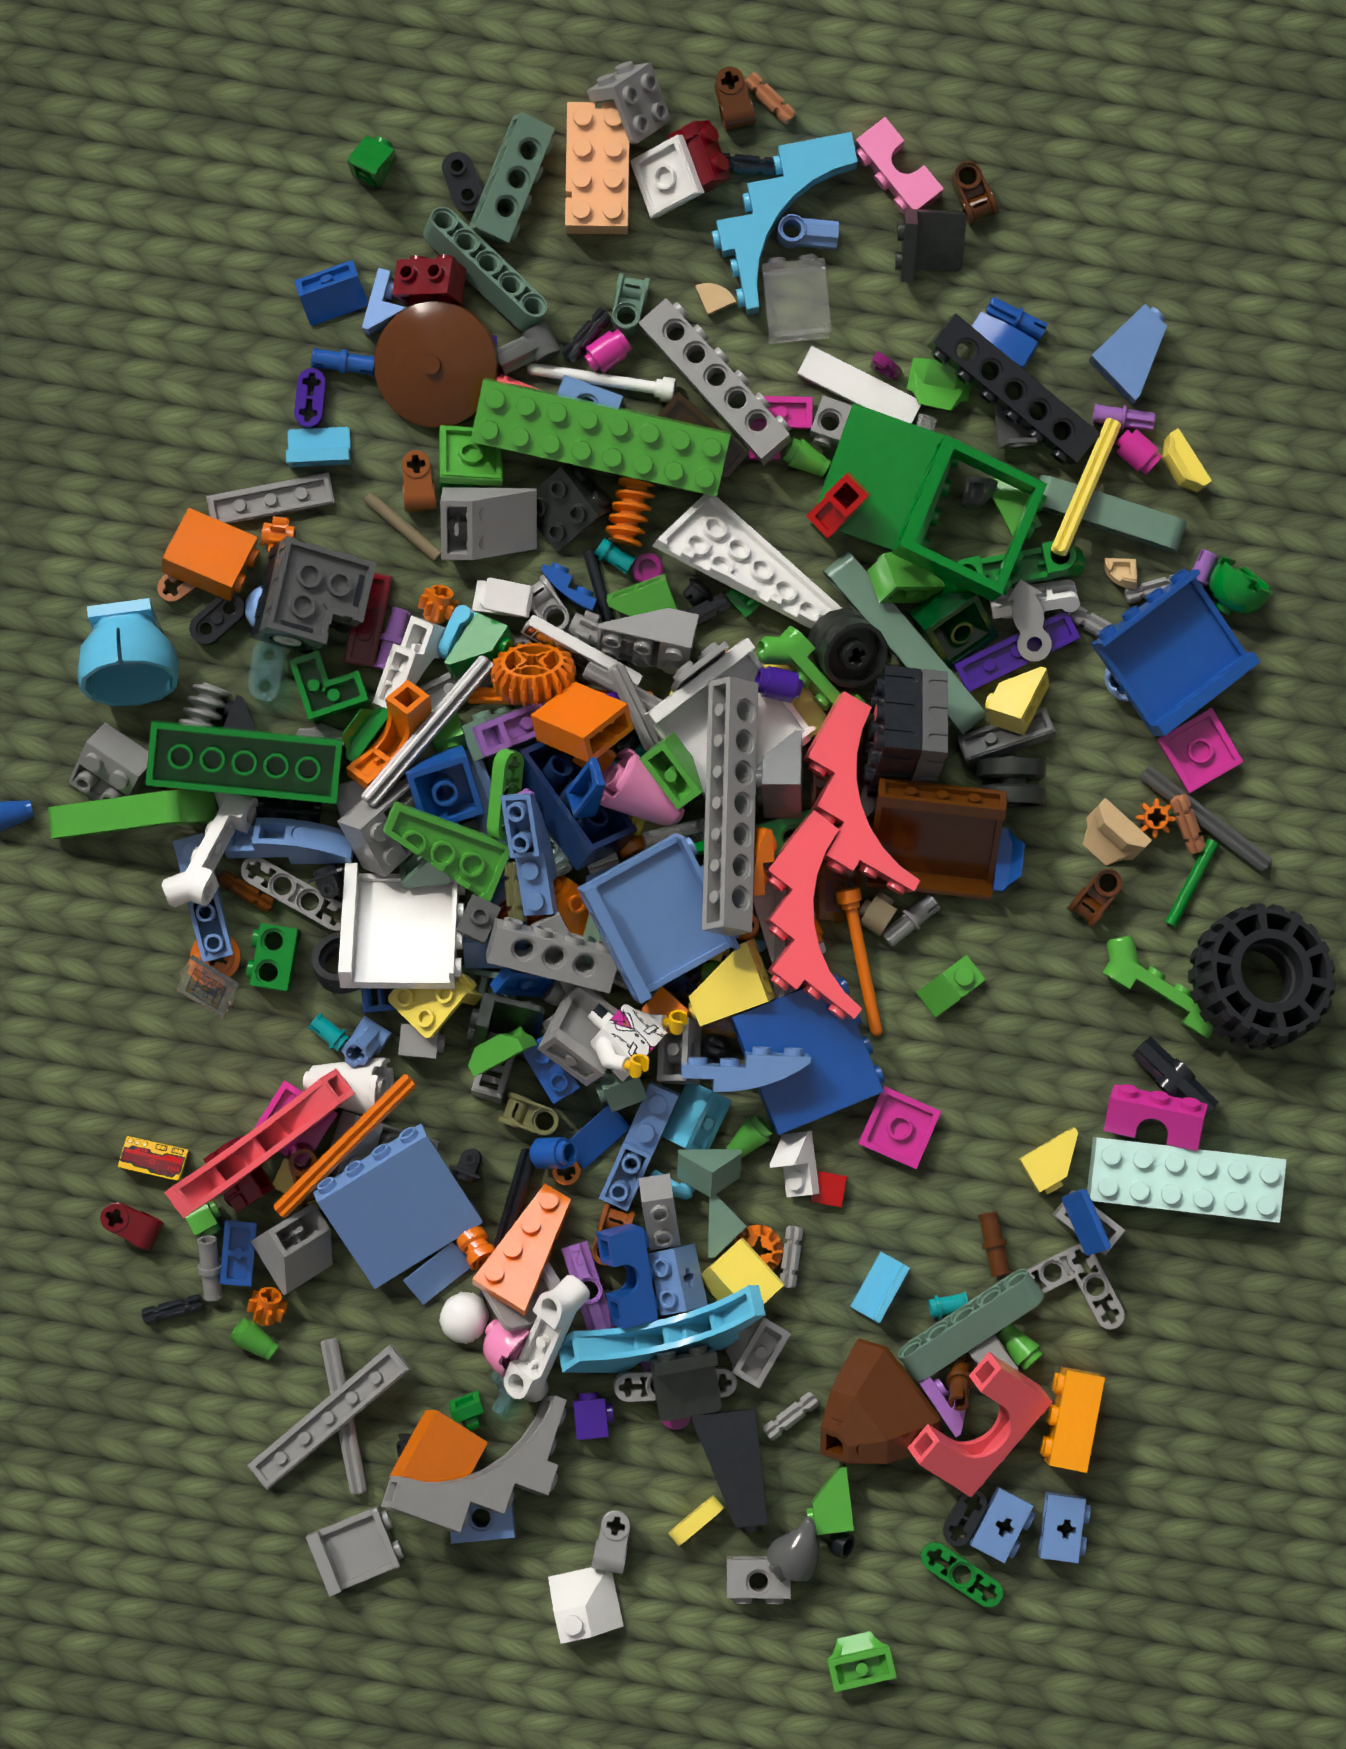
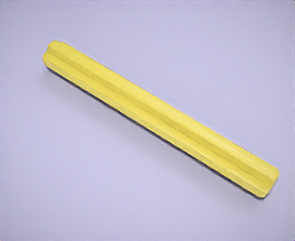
M1107 418L1104 422L1052 544L1051 551L1055 554L1066 556L1121 428V423L1117 420Z

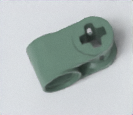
M619 273L612 312V323L614 330L619 329L624 337L634 335L640 327L638 322L641 321L643 309L646 305L650 278L639 280L625 277L624 273ZM622 314H631L635 318L628 325L618 321V317Z

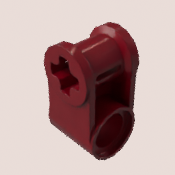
M120 1202L106 1206L100 1215L101 1224L106 1230L146 1251H151L164 1225V1222L160 1219ZM119 1209L121 1211L120 1217L124 1220L113 1225L109 1212L113 1213Z

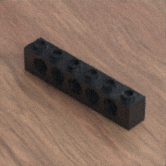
M958 314L949 317L927 345L932 350L931 356L942 365L948 363L956 370L955 376L966 385L972 383L980 390L979 395L983 400L991 405L996 403L1004 410L1003 415L1007 420L1015 425L1020 423L1028 430V437H1037V444L1042 445L1044 443L1052 450L1050 453L1052 457L1061 464L1065 465L1068 463L1072 465L1077 463L1100 435L1095 428ZM959 344L969 348L970 357L968 360H963L958 356L957 347ZM983 364L990 365L993 368L994 377L992 380H987L982 376L981 368ZM1007 384H1012L1017 388L1018 396L1016 400H1011L1006 396L1005 388ZM1031 404H1036L1040 407L1042 411L1040 420H1035L1030 416L1029 408ZM1055 424H1060L1064 427L1066 435L1063 440H1059L1054 436L1053 428Z

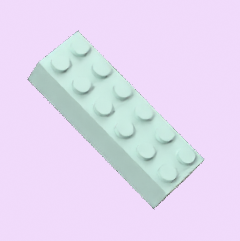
M1093 1137L1087 1191L1091 1200L1097 1202L1280 1223L1287 1159L1201 1149L1194 1151L1175 1146Z

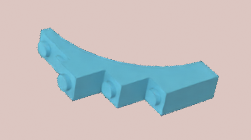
M852 132L778 146V156H773L776 175L782 174V177L747 183V193L742 194L745 212H751V214L716 221L717 230L712 231L715 250L721 249L722 258L735 255V258L730 259L733 278L739 277L741 288L736 289L739 308L745 307L746 316L759 313L757 290L759 263L766 241L780 217L794 201L810 188L833 176L857 169L858 161Z
M748 1285L728 1297L693 1311L627 1329L611 1328L572 1331L565 1336L558 1352L562 1372L620 1373L630 1370L642 1361L657 1358V1354L661 1352L676 1351V1354L689 1352L688 1348L698 1345H707V1348L722 1350L739 1339V1332L766 1316L759 1285Z

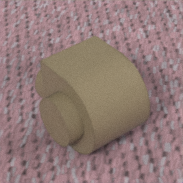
M878 891L872 902L866 898L858 911L861 917V925L880 936L897 910L892 906L894 900Z

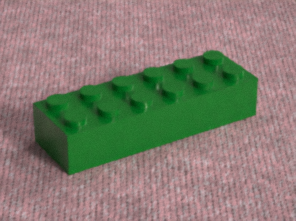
M152 721L145 785L337 804L343 739Z

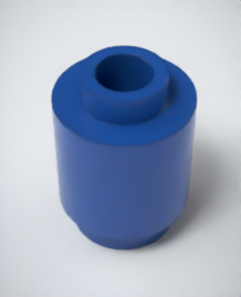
M540 1137L533 1142L530 1148V1159L537 1169H567L575 1164L578 1157L576 1144L565 1137Z

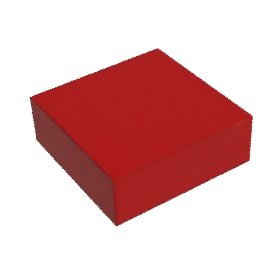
M817 1171L820 1194L811 1195L810 1202L842 1207L847 1176Z

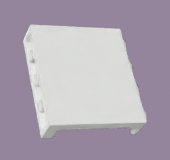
M749 638L741 640L643 715L661 740L675 732L693 756L703 788L701 794L705 799L709 681L728 676L751 682L755 681L758 669L765 667L752 651L755 649V646ZM758 693L756 770H762L763 756L795 730H802V747L811 740L809 734L815 730L813 725L808 726L792 703L761 697L760 693Z
M345 863L338 966L340 988L455 989V978L462 975V958H456L457 949H463V935L458 933L456 928L464 913V903H459V895H465V887L450 877L451 884L405 888L401 885L400 874H389L384 877L376 873H359L358 863Z

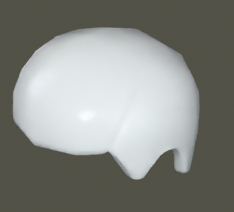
M460 1292L451 1296L445 1302L440 1313L439 1322L445 1336L456 1343L467 1344L474 1342L475 1339H478L483 1334L488 1322L489 1311L484 1300L476 1294Z

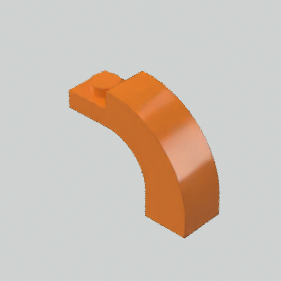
M409 680L405 681L385 698L388 716L380 737L359 758L346 767L347 775L365 789L432 712L430 695Z

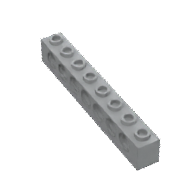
M733 676L709 681L702 931L729 937L752 933L758 683Z

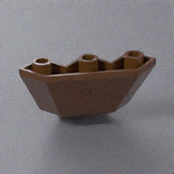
M859 1338L831 1388L821 1424L820 1454L845 1463L889 1464L910 1458L913 1455L909 1451L908 1446L927 1424L941 1432L942 1419L888 1347Z

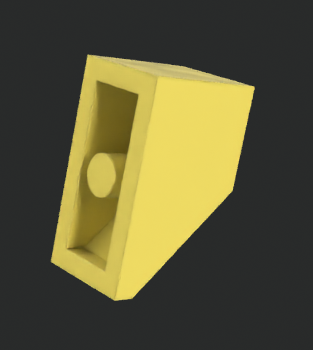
M1039 667L1000 682L995 692L989 694L985 703V710L988 712L990 725L1025 735L1049 687L1047 668Z
M1075 1127L1070 1128L1018 1159L1037 1192L1045 1190L1046 1194H1050L1063 1186L1061 1180L1068 1175L1078 1136Z

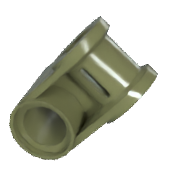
M508 1091L507 1096L509 1100L503 1116H499L497 1121L522 1130L526 1129L539 1135L549 1136L558 1131L561 1125V1118L557 1111L536 1103L535 1100ZM548 1112L553 1116L554 1124L552 1128L544 1131L540 1129L537 1121L542 1113Z

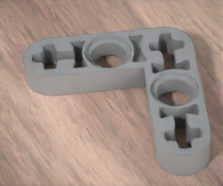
M1081 1244L1073 1245L1026 1269L1033 1279L1035 1277L1031 1273L1037 1270L1040 1281L1045 1285L1041 1289L1043 1293L1075 1279L1095 1320L1100 1326L1105 1329H1115L1122 1324L1125 1315L1124 1310L1095 1254L1089 1255L1085 1262L1089 1269L1095 1265L1097 1272L1088 1273L1080 1279L1078 1274L1083 1273L1084 1270L1079 1263L1073 1264L1072 1259L1076 1257V1250L1079 1249L1081 1253H1084ZM1051 1263L1057 1264L1061 1269L1060 1278L1054 1282L1046 1280L1043 1274L1044 1268ZM1093 1277L1100 1278L1104 1284L1102 1293L1096 1296L1090 1295L1086 1289L1088 1280ZM1110 1294L1112 1299L1106 1300V1303L1111 1310L1117 1309L1118 1311L1114 1316L1115 1322L1103 1321L1101 1316L1105 1314V1311L1101 1304L1095 1308L1093 1301L1102 1300Z

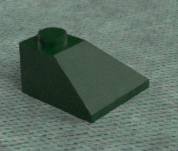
M973 592L933 594L909 611L922 637L950 670L954 668V664L972 656L999 637L980 599Z

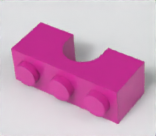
M1114 1084L1109 1099L1104 1131L1135 1138L1140 1122L1145 1119H1157L1167 1128L1168 1138L1166 1145L1198 1151L1208 1104L1201 1103L1199 1100L1190 1097L1183 1099L1172 1097L1162 1091L1149 1092L1139 1090L1130 1084Z

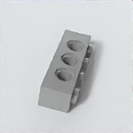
M505 917L504 920L495 918L485 953L487 963L610 993L617 966L604 941L597 940L596 943L585 941L584 937L576 933L567 932L565 935L554 933L553 929L544 925H535V928L522 925V921L512 917ZM520 940L531 942L530 947L526 950H518L514 946ZM553 947L562 950L561 954L556 958H550L545 955L546 951ZM583 955H588L592 958V961L585 966L578 965L576 960Z

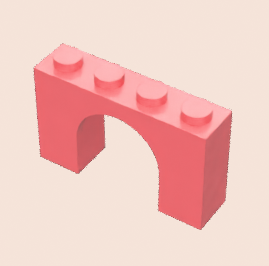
M990 1352L971 1372L969 1377L981 1393L999 1404V1413L994 1425L979 1438L970 1441H956L927 1424L908 1446L909 1451L919 1465L969 1497H972L983 1486L986 1479L1005 1460L1010 1451L1025 1437L1028 1430L1053 1402L1039 1384Z

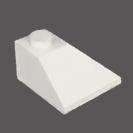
M589 1567L548 1576L560 1644L594 1637L624 1626L612 1572Z

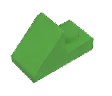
M965 955L916 992V994L936 1018L986 979L968 955Z

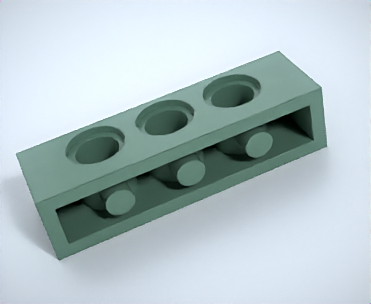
M523 112L513 115L469 224V227L479 236L499 245L507 244L510 240L513 241L516 238L520 229V224L517 223L520 214L527 210L532 199V195L529 194L532 184H536L542 175L543 166H541L543 157L550 153L554 145L555 138L552 137L555 130L554 127ZM522 144L530 148L531 155L528 160L523 158L520 153ZM511 172L515 173L519 178V186L517 188L512 187L509 183L508 178ZM499 201L507 205L508 213L506 217L501 216L497 211Z

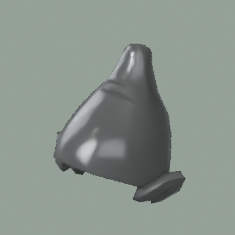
M811 1517L805 1518L796 1529H792L791 1532L778 1537L768 1548L766 1555L770 1563L769 1569L779 1581L783 1582L785 1579L808 1581L812 1578L819 1560V1540L815 1522Z

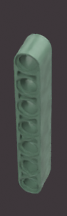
M846 551L823 571L829 582L851 608L881 631L887 642V650L902 667L918 668L921 671L928 669L948 672V722L959 734L963 736L987 716L980 704L895 604L879 603L869 574L852 554Z

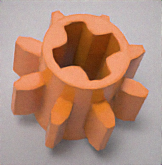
M273 516L272 523L264 522L261 546H268L269 552L271 547L286 536L296 538V527L289 526L288 518Z
M433 585L431 589L425 588L424 594H421L418 608L424 609L423 616L426 620L435 624H442L446 619L450 620L453 611L458 607L459 601L452 599L454 593L449 587Z
M1156 798L1153 801L1152 807L1145 803L1140 805L1145 812L1143 815L1135 816V819L1142 821L1143 827L1140 828L1142 832L1146 830L1151 831L1153 839L1157 837L1158 830L1160 829L1165 834L1170 832L1166 824L1176 820L1175 817L1168 815L1167 811L1171 807L1170 804L1163 808L1159 806V800ZM1154 811H1157V816L1163 819L1156 827L1153 826V821L1148 820V816L1153 814Z
M264 1287L259 1292L253 1291L246 1311L253 1313V1321L257 1324L271 1326L275 1322H282L288 1301L281 1300L282 1292L276 1288Z

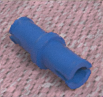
M313 348L311 368L338 370L339 374L344 375L346 372L373 376L374 356L348 353L346 349L338 352Z

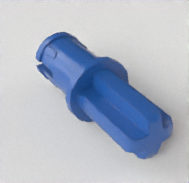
M996 297L990 300L986 308L988 315L1013 326L1037 341L1041 339L1048 325L1047 322L1024 312L1023 307L1017 309Z

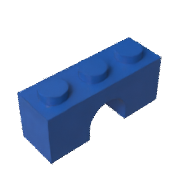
M629 1223L596 1232L601 1263L611 1267L623 1265L626 1269V1280L623 1286L617 1291L606 1293L611 1324L627 1329L658 1320L659 1300L653 1290L652 1279L654 1278V1269L648 1259L647 1248H649V1238L644 1228Z

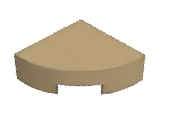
M702 283L695 286L707 316L736 304L733 295L720 285Z
M1104 558L1106 575L1117 585L1136 590V559Z

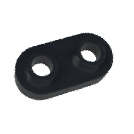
M450 153L443 160L442 172L453 203L460 212L473 214L483 192L473 163L465 153ZM454 163H461L463 165L462 170L459 172L453 171L452 165ZM466 191L474 194L473 198L469 201L462 198L463 193Z
M236 593L231 602L217 596L192 619L189 627L192 638L201 645H212L244 617V601ZM234 604L235 612L233 614H226V605ZM206 624L212 626V632L209 635L201 633L202 627Z

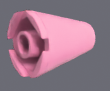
M624 748L616 755L620 760L615 766L610 764L602 774L606 786L600 805L664 827H669L672 824L676 825L684 815L685 809L683 806L678 810L641 762L640 757L633 750Z

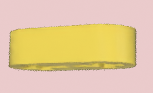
M715 1495L711 1496L678 1523L668 1535L680 1546L720 1513L724 1506Z

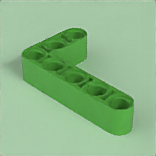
M170 790L48 807L51 839H64L161 825L208 824L211 820H214L218 809L214 792Z

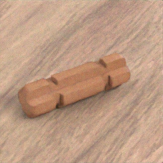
M753 72L746 78L745 85L747 90L751 94L755 93V97L772 114L776 113V118L783 124H788L795 117L796 111L789 104L785 105L784 99L767 83L764 85L763 79L757 73Z
M1186 794L1176 795L1170 801L1173 812L1178 814L1175 817L1183 839H1187V842H1185L1187 850L1190 854L1200 853L1206 844L1203 836L1198 834L1201 831L1193 809H1189V806H1191L1189 798Z

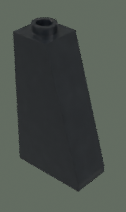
M755 1407L693 1416L694 1427L735 1527H742L743 1532L761 1531V1525H768Z

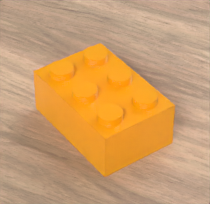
M1062 1366L1060 1373L1055 1372L1052 1382V1391L1056 1393L1055 1402L1048 1407L1046 1414V1423L1050 1425L1048 1436L1043 1435L1040 1445V1454H1042L1044 1461L1048 1465L1087 1473L1105 1377L1097 1373Z

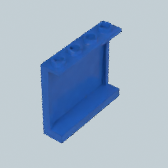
M1182 569L1172 575L1169 579L1171 581L1169 585L1164 589L1158 587L1145 597L1147 602L1139 608L1135 605L1121 615L1122 621L1115 626L1110 624L1097 633L1099 638L1091 644L1153 736L1167 735L1260 663L1254 652L1245 651L1196 578L1201 574L1199 569L1188 571Z
M832 973L843 991L850 995V990L844 977L839 978L838 974ZM804 987L746 1011L728 1016L744 1057L745 1051L752 1052V1047L754 1046L772 1047L771 1052L784 1053V1048L786 1047L803 1048V1053H808L811 1057L810 1064L800 1071L780 1081L757 1087L772 1128L778 1135L884 1092L881 1086L885 1082L883 1073L879 1065H873L870 1054L873 1053L872 1045L867 1036L862 1037L858 1025L862 1024L860 1015L858 1014L852 1020H848L845 1017L842 1021L828 1010L830 1005L821 998L816 1001L803 991Z

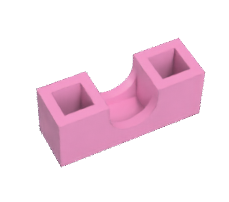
M884 117L856 139L857 159L863 166L869 165L876 173L874 179L884 191L890 190L895 197L893 202L902 214H904V209L925 210L942 196L944 188L925 165L910 174H904L895 169L892 164V157L903 149L905 140L887 118Z

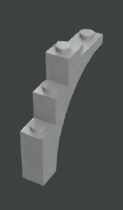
M545 1396L534 1420L521 1439L504 1456L480 1471L463 1478L442 1482H422L402 1476H391L381 1507L447 1531L461 1532V1529L466 1526L470 1517L469 1505L492 1513L505 1514L506 1509L511 1506L514 1499V1491H512L514 1486L537 1495H549V1492L554 1489L557 1483L558 1474L556 1471L558 1465L547 1460L555 1450L557 1442L555 1435L558 1426L565 1419L566 1408L564 1407L567 1400L558 1396Z

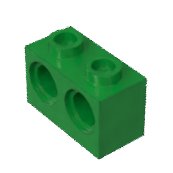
M260 923V928L254 929L251 947L256 948L254 960H249L246 971V978L251 979V986L285 992L291 991L301 930ZM273 933H279L283 938L282 946L278 950H270L267 946L268 937ZM267 964H274L278 970L277 977L273 981L267 982L262 977V969Z

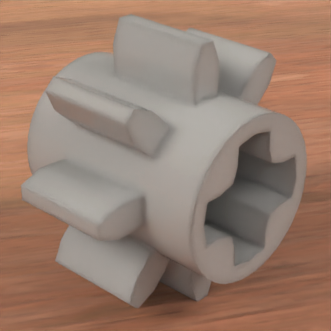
M589 610L585 611L584 616L576 613L567 633L588 645L596 647L601 616Z

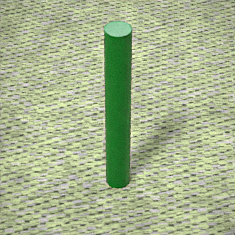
M1207 839L1206 846L1200 853L1165 920V923L1172 927H1177L1219 846L1217 842L1211 839Z

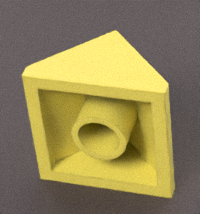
M743 1237L701 1273L704 1286L717 1301L736 1293L748 1285H759L761 1297L765 1304L785 1285Z

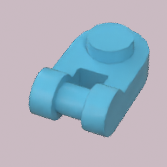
M459 605L452 613L438 644V655L440 658L446 660L476 614L466 605Z

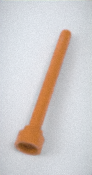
M850 887L835 891L837 904L841 905L842 910L846 912L870 1033L877 1037L882 1034L883 1030L858 913L859 901L862 900L860 887Z

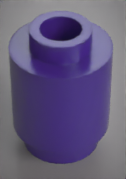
M771 666L767 668L760 667L754 681L758 683V693L761 694V697L792 703L794 698H799L803 688V680L799 679L798 672Z

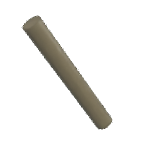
M370 492L363 501L431 560L435 562L439 558L441 551L374 493Z

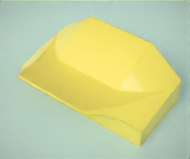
M1179 428L1171 432L1164 440L1162 461L1178 486L1199 492L1207 487L1212 480Z

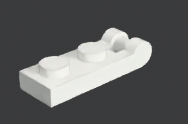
M1066 579L1032 585L1043 592L1037 594L1036 597L1041 602L1044 612L1055 609L1074 612L1080 606L1077 588L1072 580ZM1010 588L1006 595L1002 594L995 601L989 600L993 619L1012 618L1013 600L1006 601L1013 588Z

